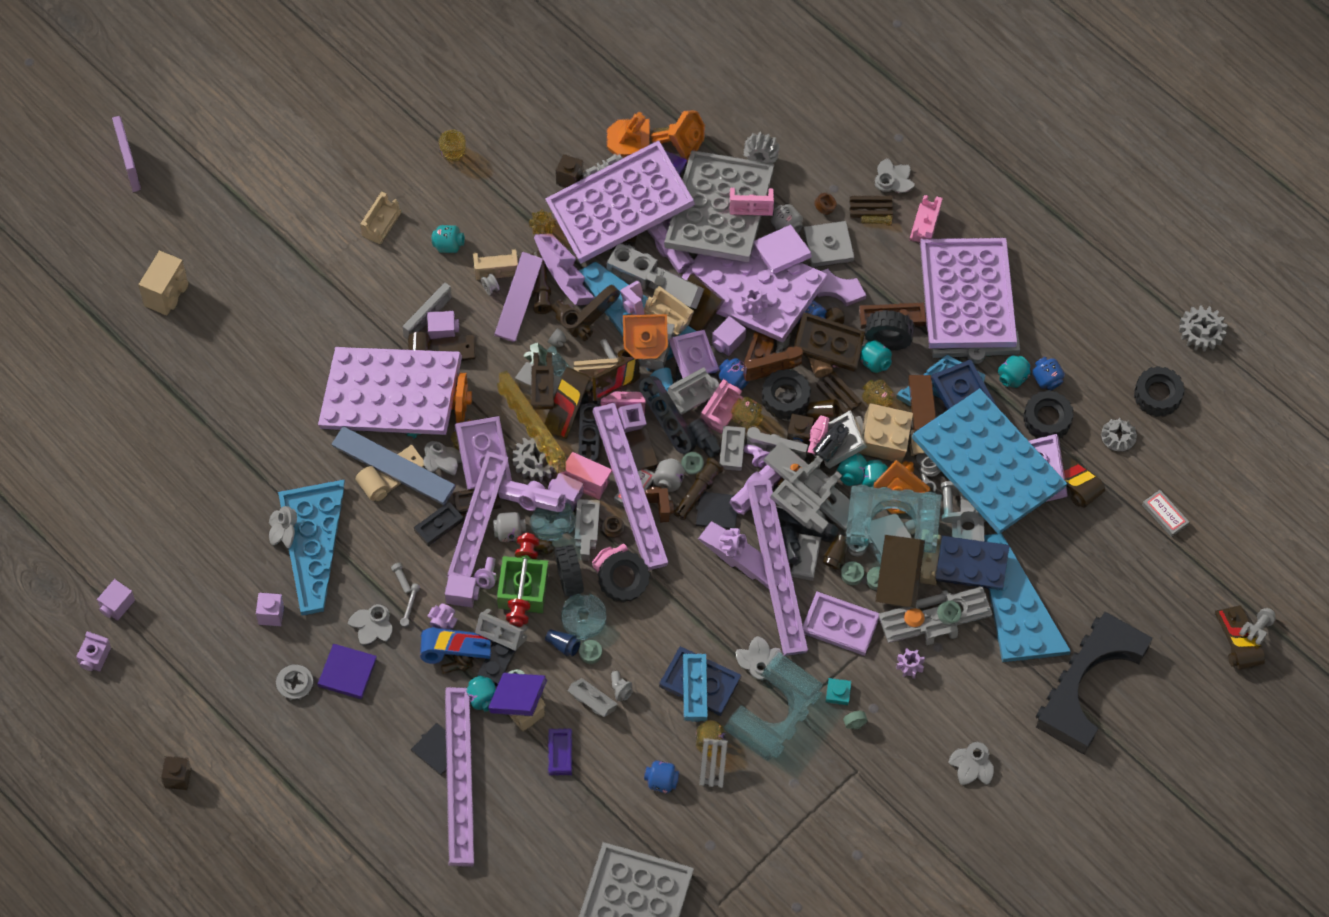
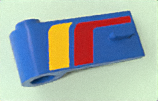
M431 627L421 633L420 658L429 664L439 663L442 661L444 654L490 659L491 640L474 632Z

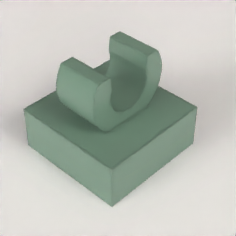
M538 342L530 345L531 352L525 353L524 357L527 360L532 359L530 364L533 365V352H538L540 356L539 366H547L546 355L548 351Z

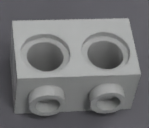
M621 243L616 246L607 261V270L629 284L639 281L643 290H646L650 281L646 280L648 272L654 273L657 266V260L650 254H643L636 251L633 247Z

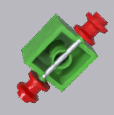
M524 533L517 538V544L521 547L515 551V557L503 556L497 594L498 609L511 610V613L506 615V621L516 627H521L528 623L529 618L525 615V611L543 613L549 573L548 561L536 560L538 554L534 551V548L539 546L540 541L531 533Z

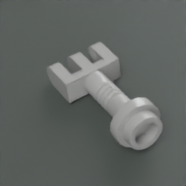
M1270 608L1261 609L1257 614L1258 621L1256 624L1253 625L1246 622L1239 634L1244 636L1246 633H1249L1247 639L1252 641L1256 637L1255 643L1260 646L1267 635V632L1262 629L1265 626H1271L1276 619L1275 612Z

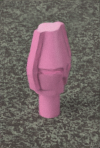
M820 416L812 426L809 440L811 443L807 451L808 453L816 455L813 452V448L816 447L817 443L828 432V417Z
M622 544L617 548L612 549L608 547L601 550L592 561L595 571L597 573L600 571V565L610 555L619 551H628L627 546Z

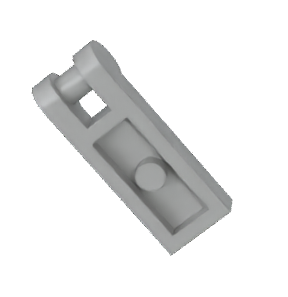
M751 427L747 431L746 444L771 452L782 442L802 460L805 461L808 445L799 440H788L776 434L760 433V430L756 427Z

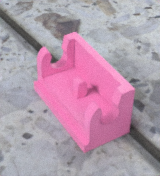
M730 188V215L773 216V189L769 188L768 196L735 195V188Z
M927 195L923 197L911 232V241L920 243L921 239L933 238L941 210V197H936L934 202L928 201Z
M724 379L701 412V418L704 419L708 427L721 434L723 433V426L729 424L744 400V397L740 395L742 391Z
M613 392L601 399V406L615 403L617 409L622 406L641 403L645 414V398L641 392Z
M574 452L571 453L561 468V474L582 482L584 493L600 500L601 495L610 482L608 479L612 473V469Z

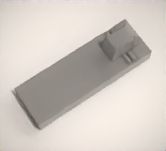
M657 266L654 273L648 272L646 280L650 281L649 287L656 290L660 286L685 305L695 309L704 288Z

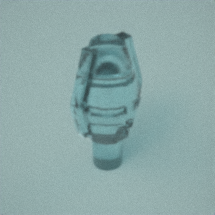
M552 346L547 351L552 352L554 375L561 378L568 365L560 354L557 353L556 347Z

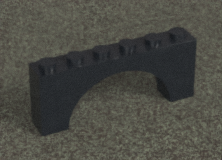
M1104 612L1101 618H1095L1091 625L1092 633L1090 636L1087 634L1084 636L1080 643L1082 649L1079 654L1077 652L1073 654L1069 661L1071 667L1068 671L1063 670L1058 679L1060 685L1057 689L1052 688L1046 699L1049 701L1047 706H1041L1035 717L1038 719L1036 728L1084 755L1096 737L1098 727L1086 718L1080 707L1078 699L1080 681L1090 669L1105 661L1119 659L1131 661L1139 665L1153 640L1149 635L1107 612Z

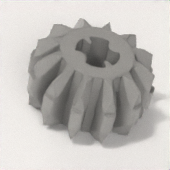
M761 132L758 135L752 133L750 138H747L745 141L744 156L747 157V160L772 164L778 159L780 144L776 142V138H770L769 133L767 135H763Z

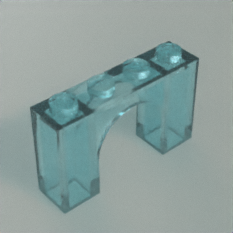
M852 486L846 544L868 546L872 519L880 511L893 508L906 512L913 519L915 539L925 540L924 552L936 553L942 495L934 492L918 493L907 489L899 491L891 490L887 487Z
M780 652L773 656L761 673V676L785 694L789 705L785 721L780 723L765 722L741 705L723 727V729L767 761L773 756L777 758L785 748L782 743L786 738L788 740L791 739L797 730L794 726L798 720L802 722L808 715L809 710H807L809 704H815L822 694L819 690L823 684Z

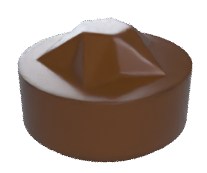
M821 193L815 199V207L820 213L829 215L836 209L837 202L831 194Z

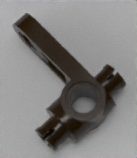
M614 285L607 286L581 312L572 304L565 305L562 300L556 301L559 307L553 304L551 310L556 313V320L573 337L579 336L583 341L589 339L586 334L590 337L593 334V330L589 327L616 302L620 296V291ZM573 319H578L575 324L569 325Z

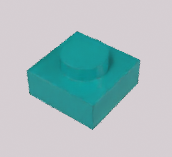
M829 678L826 703L848 705L851 681Z

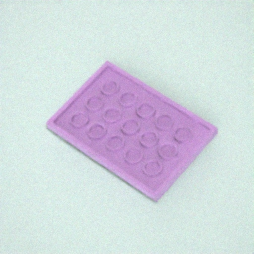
M659 141L546 198L547 204L580 264L695 205L693 198Z
M1006 238L921 239L920 249L929 348L1016 347L1017 337Z
M754 247L749 262L698 254L694 259V264L690 265L681 277L687 280L689 275L694 273L725 299L717 314L726 318L730 316L739 324L780 342L785 341L802 317L803 312L807 310L828 280L826 273L801 262L773 275ZM759 287L761 293H767L768 307L764 308L761 314L750 315L748 309L743 310L741 295H745L748 288Z
M335 347L318 426L320 429L341 430L344 426L356 431L446 435L462 359L461 353Z

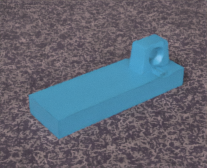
M683 654L684 721H707L706 654Z

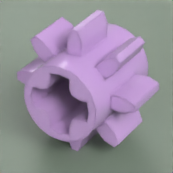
M759 287L748 288L745 295H741L743 310L748 309L750 315L761 314L763 309L768 307L767 293H761Z
M730 528V530H724V534L719 538V547L721 551H726V556L735 557L736 555H741L742 551L746 549L747 539L744 534H740V529Z
M446 604L432 607L427 616L432 619L430 626L438 629H453L458 620L453 617L455 610Z
M906 649L904 655L898 654L897 660L899 663L896 669L902 670L903 677L908 675L915 678L917 671L923 672L924 667L921 664L924 663L925 658L919 657L918 650L914 652Z

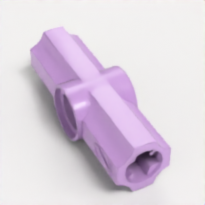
M665 221L647 229L655 240L659 253L669 259L678 273L684 274L689 266L694 264V260L688 252L664 248L669 228Z
M766 465L760 472L756 471L749 477L744 487L730 499V504L738 514L744 515L751 508L747 490L748 482L770 480L773 490L774 485L782 477L770 466Z
M503 480L498 492L500 498L518 502L524 509L529 511L539 507L562 512L567 500L565 494L547 490L541 483L536 481L526 485Z

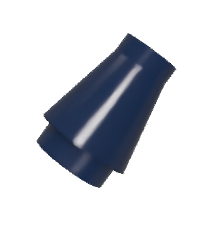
M550 629L545 637L546 642L553 645L565 656H574L580 648L581 641L577 639L576 635Z

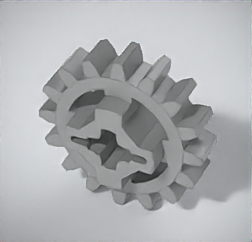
M1200 305L1199 310L1191 307L1190 313L1185 311L1179 323V333H1182V340H1188L1187 346L1194 344V350L1202 347L1203 351H1206L1208 346L1213 350L1216 344L1221 345L1226 335L1227 324L1223 323L1224 317H1218V310L1213 313L1210 306L1207 310H1204L1203 306Z
M541 434L538 439L531 435V440L529 441L526 438H522L523 445L517 443L516 450L513 451V466H516V472H522L524 479L527 476H531V481L538 477L541 482L545 475L550 479L551 471L557 473V466L561 464L560 450H557V443L551 444L550 437L543 440V435ZM535 453L539 459V463L537 462V459H535Z

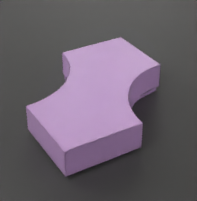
M829 269L822 271L828 275V280L817 294V297H835L842 301L845 306L866 299V294L857 278L846 280L834 276Z

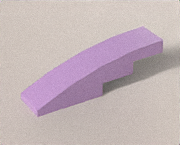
M552 234L535 235L534 239L541 256L562 291L575 305H588L594 299V296L582 285L585 277L573 266L576 258Z
M522 252L494 336L515 343L543 260L542 258Z
M711 521L698 540L731 567L736 566L750 579L756 578L769 589L762 554L747 543L746 549L742 551L741 555H736L735 557L726 556V551H721L719 547V538L726 529Z

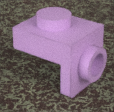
M635 281L620 290L623 306L629 314L645 315L641 300L643 298L641 283Z

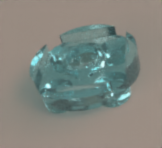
M565 503V508L562 512L536 507V511L531 516L530 524L533 533L535 532L538 538L553 541L563 538L562 534L567 531L571 533L575 528L576 519L571 505Z
M581 594L571 596L562 607L561 620L564 629L569 634L576 635L580 640H586L602 631L607 621L605 605L598 597L591 594L589 596ZM582 612L583 614H585L588 612V619H579V613Z

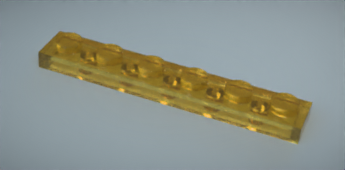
M507 371L499 373L497 388L500 395H504L511 410L514 409L518 421L525 425L529 437L534 438L538 450L545 454L549 466H553L558 474L566 471V455L510 374Z

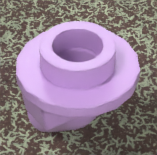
M749 444L744 446L745 453L754 455L752 460L754 466L762 468L767 465L763 460L770 452L763 451L762 448Z
M487 557L485 569H479L474 574L479 587L490 589L494 586L497 580V575L493 572L495 558Z

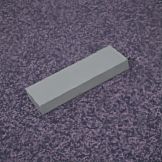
M444 283L402 326L404 338L408 340V336L411 333L420 332L428 323L427 312H439L452 298L450 285Z

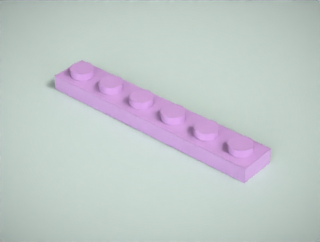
M487 451L447 577H449V574L471 577L508 457Z

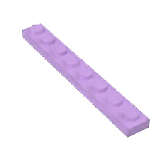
M612 403L593 408V414L641 558L648 565V570L667 566L668 560L616 405Z
M770 480L748 482L747 490L784 656L803 654L808 651L776 504L770 498L773 493Z
M446 688L449 866H473L470 705L469 696L466 692L467 688Z

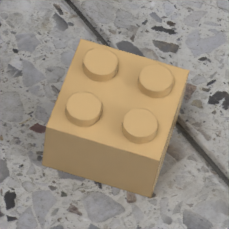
M159 250L138 284L145 307L166 316L171 309L173 310L176 307L181 292H185L188 286L186 270L182 259Z
M870 403L865 414L862 436L867 448L860 451L859 454L894 462L897 460L902 463L907 452L913 413Z

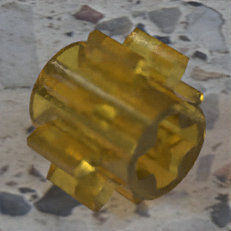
M543 209L537 213L533 212V219L529 220V227H533V234H552V227L556 226V219H552V212L548 213Z

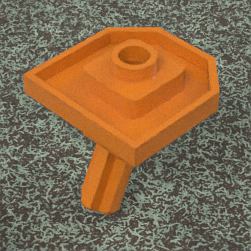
M683 111L676 124L669 125V130L651 134L652 143L671 141L680 157L686 159L688 163L691 150L697 151L704 141L705 124L698 111Z
M642 112L634 114L630 120H617L607 129V149L612 154H616V156L620 154L622 158H625L650 145V121L642 115Z
M667 314L623 315L624 350L634 359H657L668 348Z
M467 373L459 374L451 410H455L456 423L464 422L467 404L471 405L472 391H468Z
M896 460L874 483L875 500L891 514L908 513L930 491V487L913 474L914 464L912 462L904 461L901 464Z

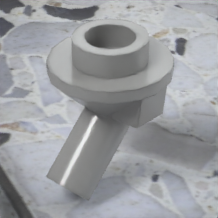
M613 671L611 678L612 687L615 690V699L617 701L627 700L633 692V684L630 681L621 679L619 671Z

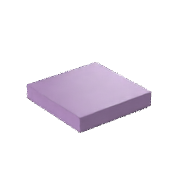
M791 225L754 241L753 247L773 275L812 257L810 250Z
M704 330L673 337L668 340L682 378L703 367L708 374L719 371Z

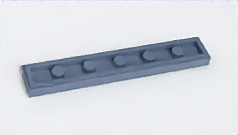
M344 426L331 444L335 449L368 466H373L377 471L442 505L446 504L456 488L455 484Z

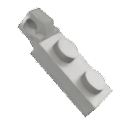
M786 479L770 496L774 502L809 529L812 527L819 533H822L829 524L821 517L823 513L819 510L820 507Z
M577 499L575 548H581L580 560L589 561L590 549H596L600 500Z

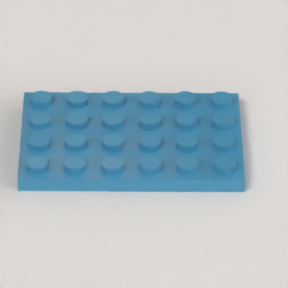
M980 388L912 435V439L998 534L1066 488L1067 483Z

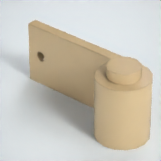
M413 445L397 454L425 468L423 459ZM373 466L364 468L356 476L357 483L371 501L384 499L388 492L401 484L377 471Z

